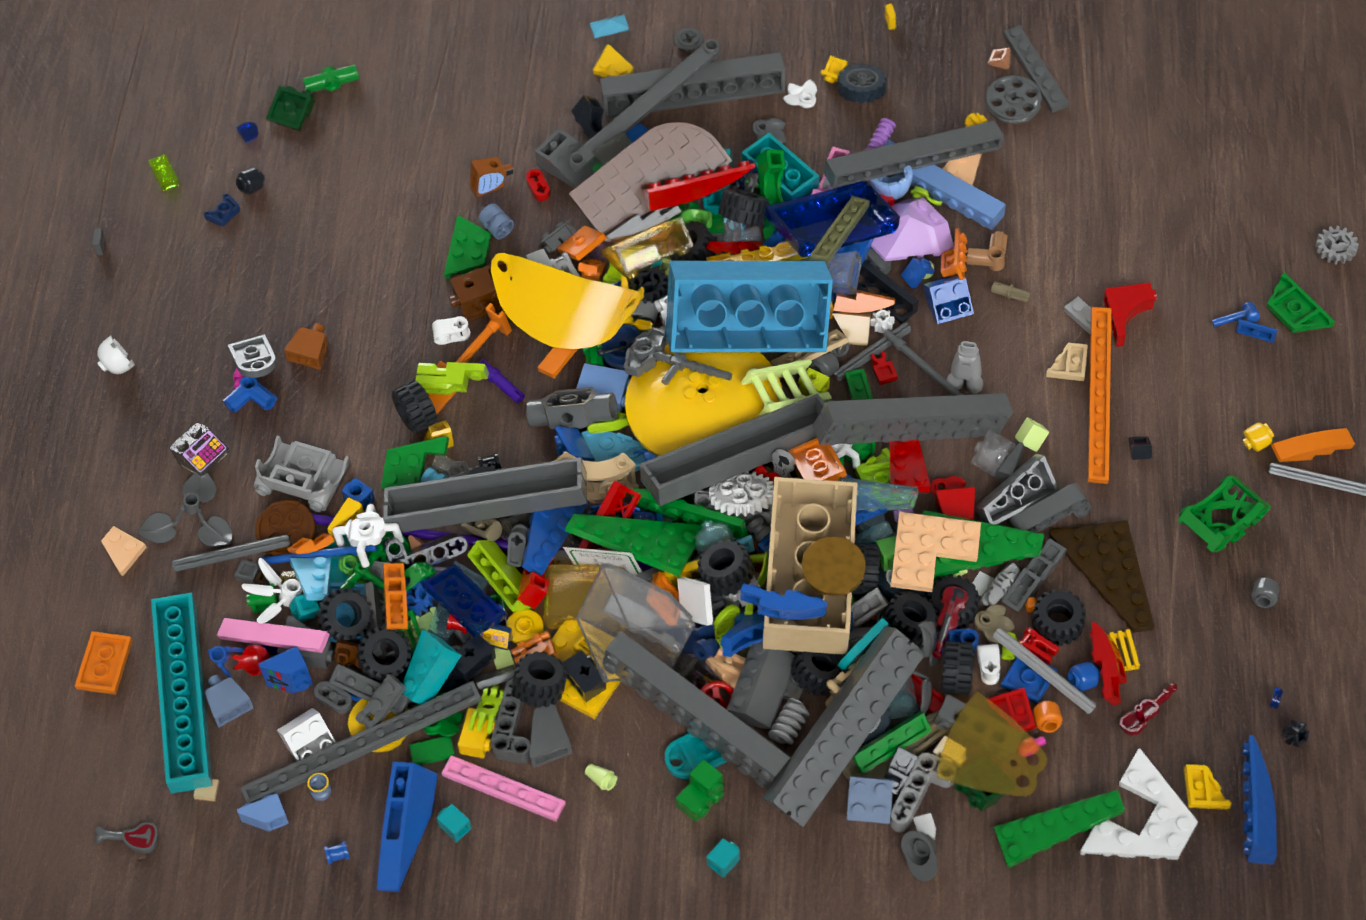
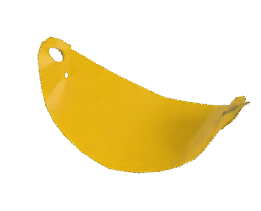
M506 253L496 254L491 262V274L502 309L520 329L551 347L565 349L589 348L610 340L620 329L624 321L634 313L638 304L644 298V294L636 290L584 279L568 272ZM498 261H503L507 265L506 272L498 268ZM634 300H636V303L633 306L627 308Z

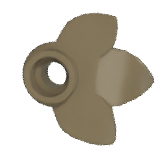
M991 605L986 611H980L974 617L975 627L983 631L985 638L993 643L999 644L993 638V634L998 628L1003 629L1005 632L1014 630L1013 622L1004 616L1006 608L1002 605Z

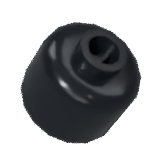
M251 167L238 173L236 185L241 192L251 194L263 188L265 178L261 171Z

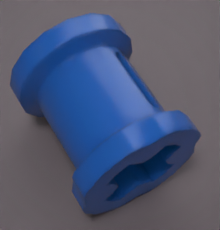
M346 841L328 847V845L324 846L329 865L333 861L344 858L346 860L350 859Z

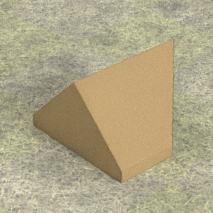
M872 312L832 313L842 332L848 338L849 344L868 346Z

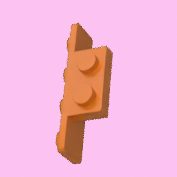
M959 228L955 229L954 249L941 253V274L943 278L958 274L960 280L965 279V272L967 271L965 265L967 257L965 253H967L966 244L968 241L965 233H961Z

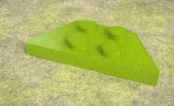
M884 448L882 454L878 457L872 456L866 463H862L855 468V474L861 486L880 502L913 504L910 492H890V452L888 448Z

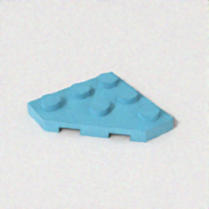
M585 431L581 433L595 458V462L606 461L625 453L636 464L635 472L639 471L640 464L645 462L643 454L633 455V452L636 450L646 449L640 442L633 440V437L612 432L591 434Z

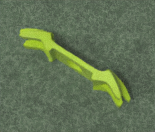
M500 685L492 686L490 696H487L490 688L483 689L482 701L479 702L472 714L468 730H473L475 722L479 718L477 731H481L485 720L488 719L487 733L491 734L493 723L495 722V717L505 691L500 690V695L497 697ZM484 705H493L494 708H492V709H486V708H484L483 706H484Z

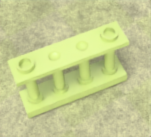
M799 359L792 363L762 369L753 368L746 373V376L741 381L742 385L753 383L764 403V409L759 413V416L818 394L825 403L832 399L829 392H817L810 380L806 369L812 363L811 359L803 361ZM799 374L810 394L809 396L801 394L792 375ZM784 377L795 399L786 397L776 378ZM769 380L780 402L771 401L761 381Z

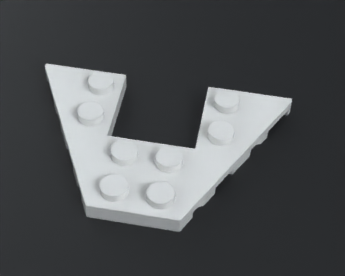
M1138 749L1119 786L1156 804L1153 813L1140 836L1109 820L1095 825L1081 849V855L1089 853L1134 858L1135 856H1149L1154 859L1164 857L1178 860L1197 826L1198 821L1142 750Z

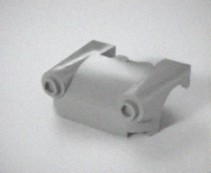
M277 436L269 459L264 464H262L260 459L256 462L257 476L254 488L262 496L270 495L273 490L303 498L308 500L309 507L313 511H325L349 470L351 462L349 456H346L344 461L336 459L335 454H332L331 451L298 441L292 442L291 445L282 443L280 436Z

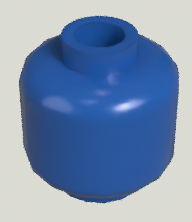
M1083 662L1072 666L1067 675L1068 682L1079 691L1095 688L1100 678L1098 668L1090 662Z

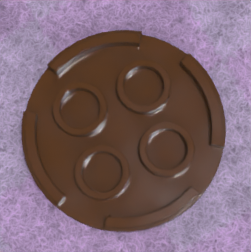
M288 499L270 504L258 517L255 526L257 541L288 535L290 546L303 537L313 540L316 533L315 519L309 509L298 501ZM290 546L265 551L271 556L292 554L288 551Z

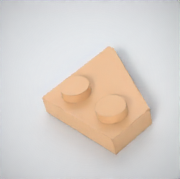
M115 526L101 540L121 576H124L147 548L145 543Z

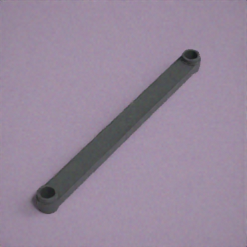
M714 39L707 40L593 138L574 152L569 159L571 169L575 172L583 171L701 69L717 58L720 52L718 42Z

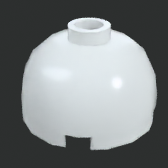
M111 335L100 344L97 351L100 360L98 365L104 372L108 370L112 374H123L135 366L132 360L129 361L126 358L127 352L115 339H112Z

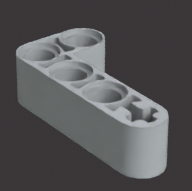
M923 753L918 757L891 811L890 825L894 831L904 832L908 829L931 782L944 788L954 784L956 767L953 763L931 753ZM929 764L931 767L924 768L922 765ZM947 772L951 775L946 777L942 773ZM916 781H918V782H921L922 785L917 786V785H914L913 783L916 782ZM911 799L914 802L906 803L904 800Z

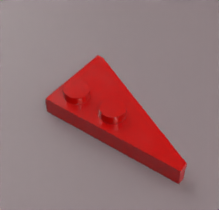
M760 241L709 242L706 248L718 254L724 251L736 255L741 254V250L748 249L749 252L760 250V247L764 245Z

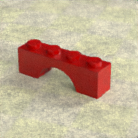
M549 565L541 576L533 571L529 572L525 568L523 569L517 597L518 601L533 609L538 606L548 592L550 581L544 577Z

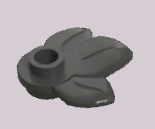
M771 118L767 121L757 120L754 122L752 131L757 136V141L770 133L782 144L786 142L785 134L782 131L786 124L782 120Z

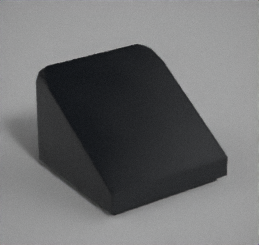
M1148 436L1129 438L1132 460L1152 458V445Z

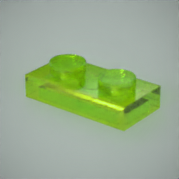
M166 154L148 161L162 191L180 184Z

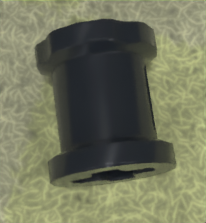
M497 453L486 458L478 457L480 467L483 464H488V467L494 465L496 469H501Z

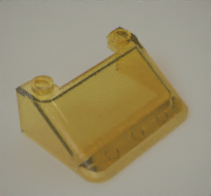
M677 218L665 221L602 249L601 253L623 277L628 276L630 279L639 275V269L674 253H678L679 256L689 252L688 248L694 245L683 219Z

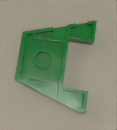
M444 436L387 449L381 488L385 490V488L421 483L426 455L446 456L449 438Z

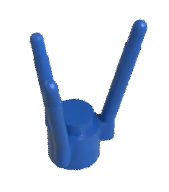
M215 646L212 649H208L211 660L217 663L218 667L229 678L232 676L224 666V663L229 659V653L243 652L245 648Z

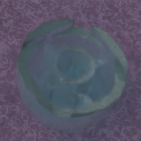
M712 520L701 524L702 528L697 531L694 544L700 557L701 553L707 547L710 548L714 542L717 544L720 540L726 542L728 539L735 542L737 539L732 529L726 523H713Z

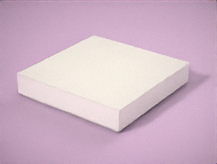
M685 577L678 578L681 618L706 626L713 624L710 584Z

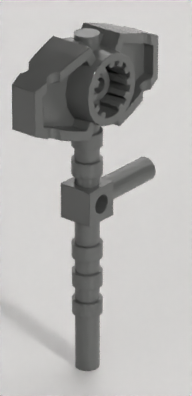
M652 327L647 332L637 336L635 342L627 349L624 364L626 374L639 377L644 372L654 368L656 361H664L667 364H671L672 366L661 380L664 385H668L678 370L683 371L684 368L728 381L732 378V373L716 369L713 366H707L706 364H699L696 361H689L686 355L675 353L674 355L666 354L664 352L667 338L666 332L658 328Z

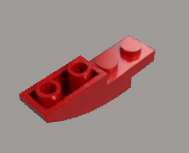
M1092 622L1090 638L1093 642V650L1091 651L1093 661L1102 667L1100 669L1104 684L1102 695L1110 704L1118 705L1121 704L1119 684L1127 683L1124 663L1111 636L1096 622Z

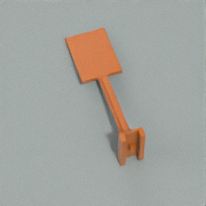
M491 303L485 308L490 321L482 333L456 361L457 363H467L490 335L497 330L506 336L509 335L512 329L503 311L497 315ZM442 361L436 365L438 368H446V364ZM456 392L451 395L428 394L436 414L441 411Z

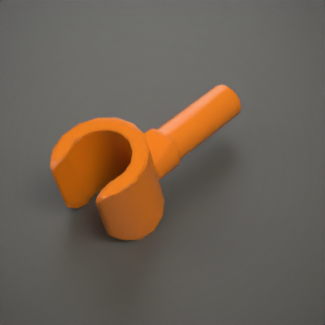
M1035 597L1028 598L1025 604L1028 613H1033L1035 603H1037Z

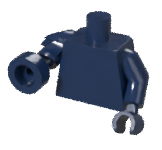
M681 618L678 620L677 625L672 628L665 620H658L654 626V629L659 633L664 634L667 631V633L674 635L677 638L682 653L694 657L697 666H704L705 660L715 657L721 647L718 641L715 640L713 624L706 626Z

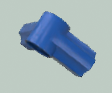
M244 376L240 381V385L223 402L233 413L241 409L249 400L254 401L264 410H270L275 405L277 397L258 383L256 378Z

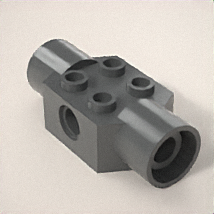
M593 387L556 390L543 399L529 400L526 409L528 423L531 427L549 426L550 429H555L558 426L576 427L578 429L585 428L593 422L615 420L618 411L614 393L597 394Z

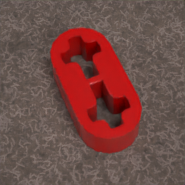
M538 169L529 170L526 173V181L534 198L538 201L547 200L550 197V188L542 172Z

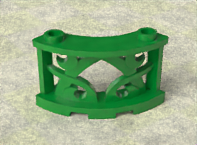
M1229 475L1222 479L1220 486L1207 498L1197 504L1186 506L1180 512V518L1177 521L1180 524L1185 523L1208 543L1206 548L1213 553L1225 549L1228 542L1231 541L1234 544L1246 534L1244 530L1247 527L1249 528L1251 524L1255 526L1272 506L1261 499L1237 476ZM1235 484L1244 491L1240 500H1236L1237 490L1233 495L1228 494V491ZM1246 496L1251 497L1257 504L1245 501ZM1234 509L1231 516L1233 526L1225 523L1212 524V510ZM1239 510H1241L1240 513H1239V515H1243V516H1244L1242 519H1240V518H1238V517L1236 516V514H1237V512H1238Z

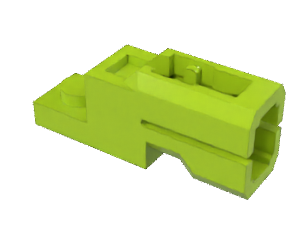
M447 362L446 368H438L432 363H419L416 381L422 385L427 394L451 395L454 392H467L469 378L476 381L488 379L489 371L485 364Z

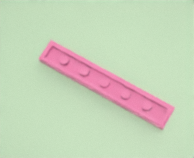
M224 618L217 633V637L223 640L289 649L297 646L298 650L323 653L330 636L327 631L267 623L259 624L258 622Z
M452 755L442 771V776L556 822L566 804L562 799Z

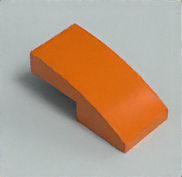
M326 533L320 534L313 540L303 537L290 546L288 551L295 554L311 553L332 544L335 540L331 534Z

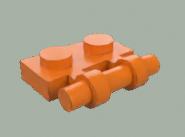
M547 630L541 634L538 632L530 640L522 641L517 644V647L511 649L514 657L519 655L514 658L515 663L522 656L525 657L527 653L534 654V652H546L547 655L552 654L557 658L555 646L551 639H549L551 637Z

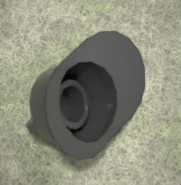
M915 830L904 834L901 840V847L912 875L920 881H930L935 877L938 870V862L935 855L937 851L936 842L924 832Z

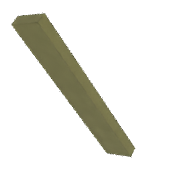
M852 196L810 254L809 261H825L826 266H828L868 209L870 201Z

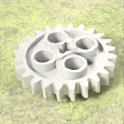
M746 471L744 474L736 475L709 487V500L712 506L715 505V510L720 509L721 513L728 511V515L735 513L737 517L740 513H743L744 516H747L749 512L755 515V511L762 512V508L768 509V504H773V481H769V477L763 478V474L756 476V472L749 474Z

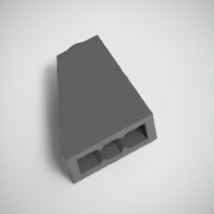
M288 616L285 626L310 629L294 617ZM327 641L323 653L299 650L307 666L328 669L329 663L334 660L335 651L332 650L330 641ZM278 647L277 654L279 655L289 650V648Z
M550 704V707L541 706V708L534 709L529 755L532 768L572 754L570 741L555 704Z

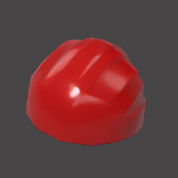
M260 645L247 646L242 655L236 654L231 656L233 660L239 662L233 669H244L251 676L261 675L259 663L270 659V655Z

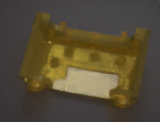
M606 565L547 566L544 578L550 582L548 592L544 597V627L558 629L564 624V620L604 621L605 625L611 630L626 629L624 624L603 610L612 592L628 599L627 571L624 567Z

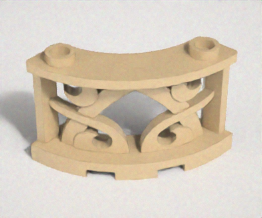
M565 452L555 461L572 459L576 457L572 456L568 452ZM625 453L600 462L582 460L587 472L586 488L589 503L602 504L614 480L631 490L634 488L639 489L635 478L636 464ZM603 480H606V481H604V482H599V483L588 482V481H603ZM627 493L624 498L630 496L631 494Z

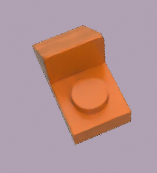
M587 258L580 262L578 271H582L581 278L600 282L606 261Z

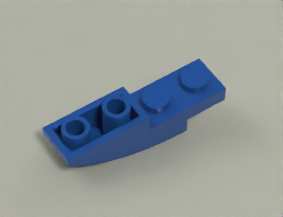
M743 583L740 600L757 605L758 614L773 618L790 620L810 619L824 616L827 612L828 602L819 597L806 596L797 590L791 591L787 589L785 595L781 596L778 592L760 589L757 585Z

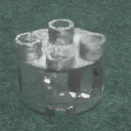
M989 429L984 441L977 443L974 449L977 453L973 457L971 464L991 476L997 477L998 469L1014 450L1015 443Z

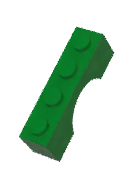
M765 150L757 156L761 196L769 200L764 221L765 228L785 224L787 221L791 222L790 204H786L781 195V178L785 170L783 150Z

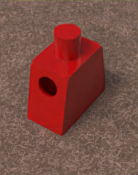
M975 487L936 491L935 500L940 514L973 520Z

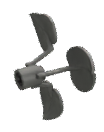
M206 469L193 474L184 484L182 489L184 497L183 506L180 507L174 522H172L169 515L156 513L148 517L139 529V534L150 542H169L176 535L173 526L177 525L185 511L191 515L197 513L201 523L204 525L198 530V538L202 544L208 547H219L228 545L232 541L231 528L224 519L213 516L206 522L201 513L200 502H209L216 495V485Z
M927 621L919 624L924 647L921 650L924 652V657H929V665L935 667L938 664L939 658H934L932 653L936 650L938 632H936L935 624ZM914 670L912 674L923 679L920 711L925 714L932 702V682L928 681V676Z

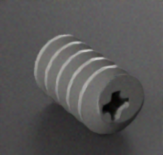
M795 698L787 700L775 724L772 725V729L768 732V736L773 741L780 744L787 743L792 745L794 743L793 738L798 736L796 731L802 729L800 724H805L806 720L804 717H809L810 715L804 704Z

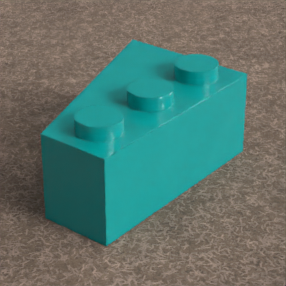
M423 629L403 681V685L407 687L403 694L411 701L420 705L434 699L462 655L439 636Z

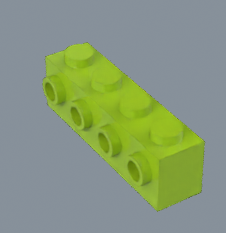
M477 540L467 554L470 560L512 612L530 609L531 607L517 600L522 578L521 573L515 566L507 564V556L494 541Z

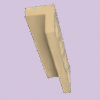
M835 329L828 333L826 352H788L771 360L770 363L772 366L792 363L799 359H802V361L813 360L828 352L832 353V350L849 341L843 333Z

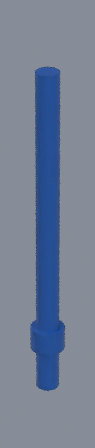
M367 545L365 547V552L378 550L377 545ZM346 546L317 550L305 554L292 553L261 558L269 565L290 562V558L332 557L347 554L355 556L358 554L356 551L357 547Z

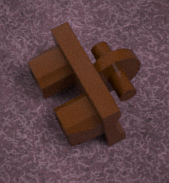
M355 639L354 643L338 640L334 660L338 664L352 663L356 664L358 668H362L358 666L359 660L356 658L360 640Z

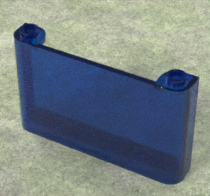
M866 180L766 206L765 214L767 220L801 257L810 256L852 196L869 200L870 204L841 247L892 234L898 229L900 216Z

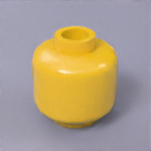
M1257 422L1244 431L1245 439H1243V443L1248 450L1252 448L1254 451L1260 452L1272 444L1274 434L1266 423Z

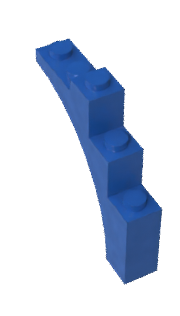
M745 610L736 616L734 627L721 639L723 656L731 657L750 645L762 642L765 616L753 611L752 615H745ZM853 612L850 615V633L853 631Z

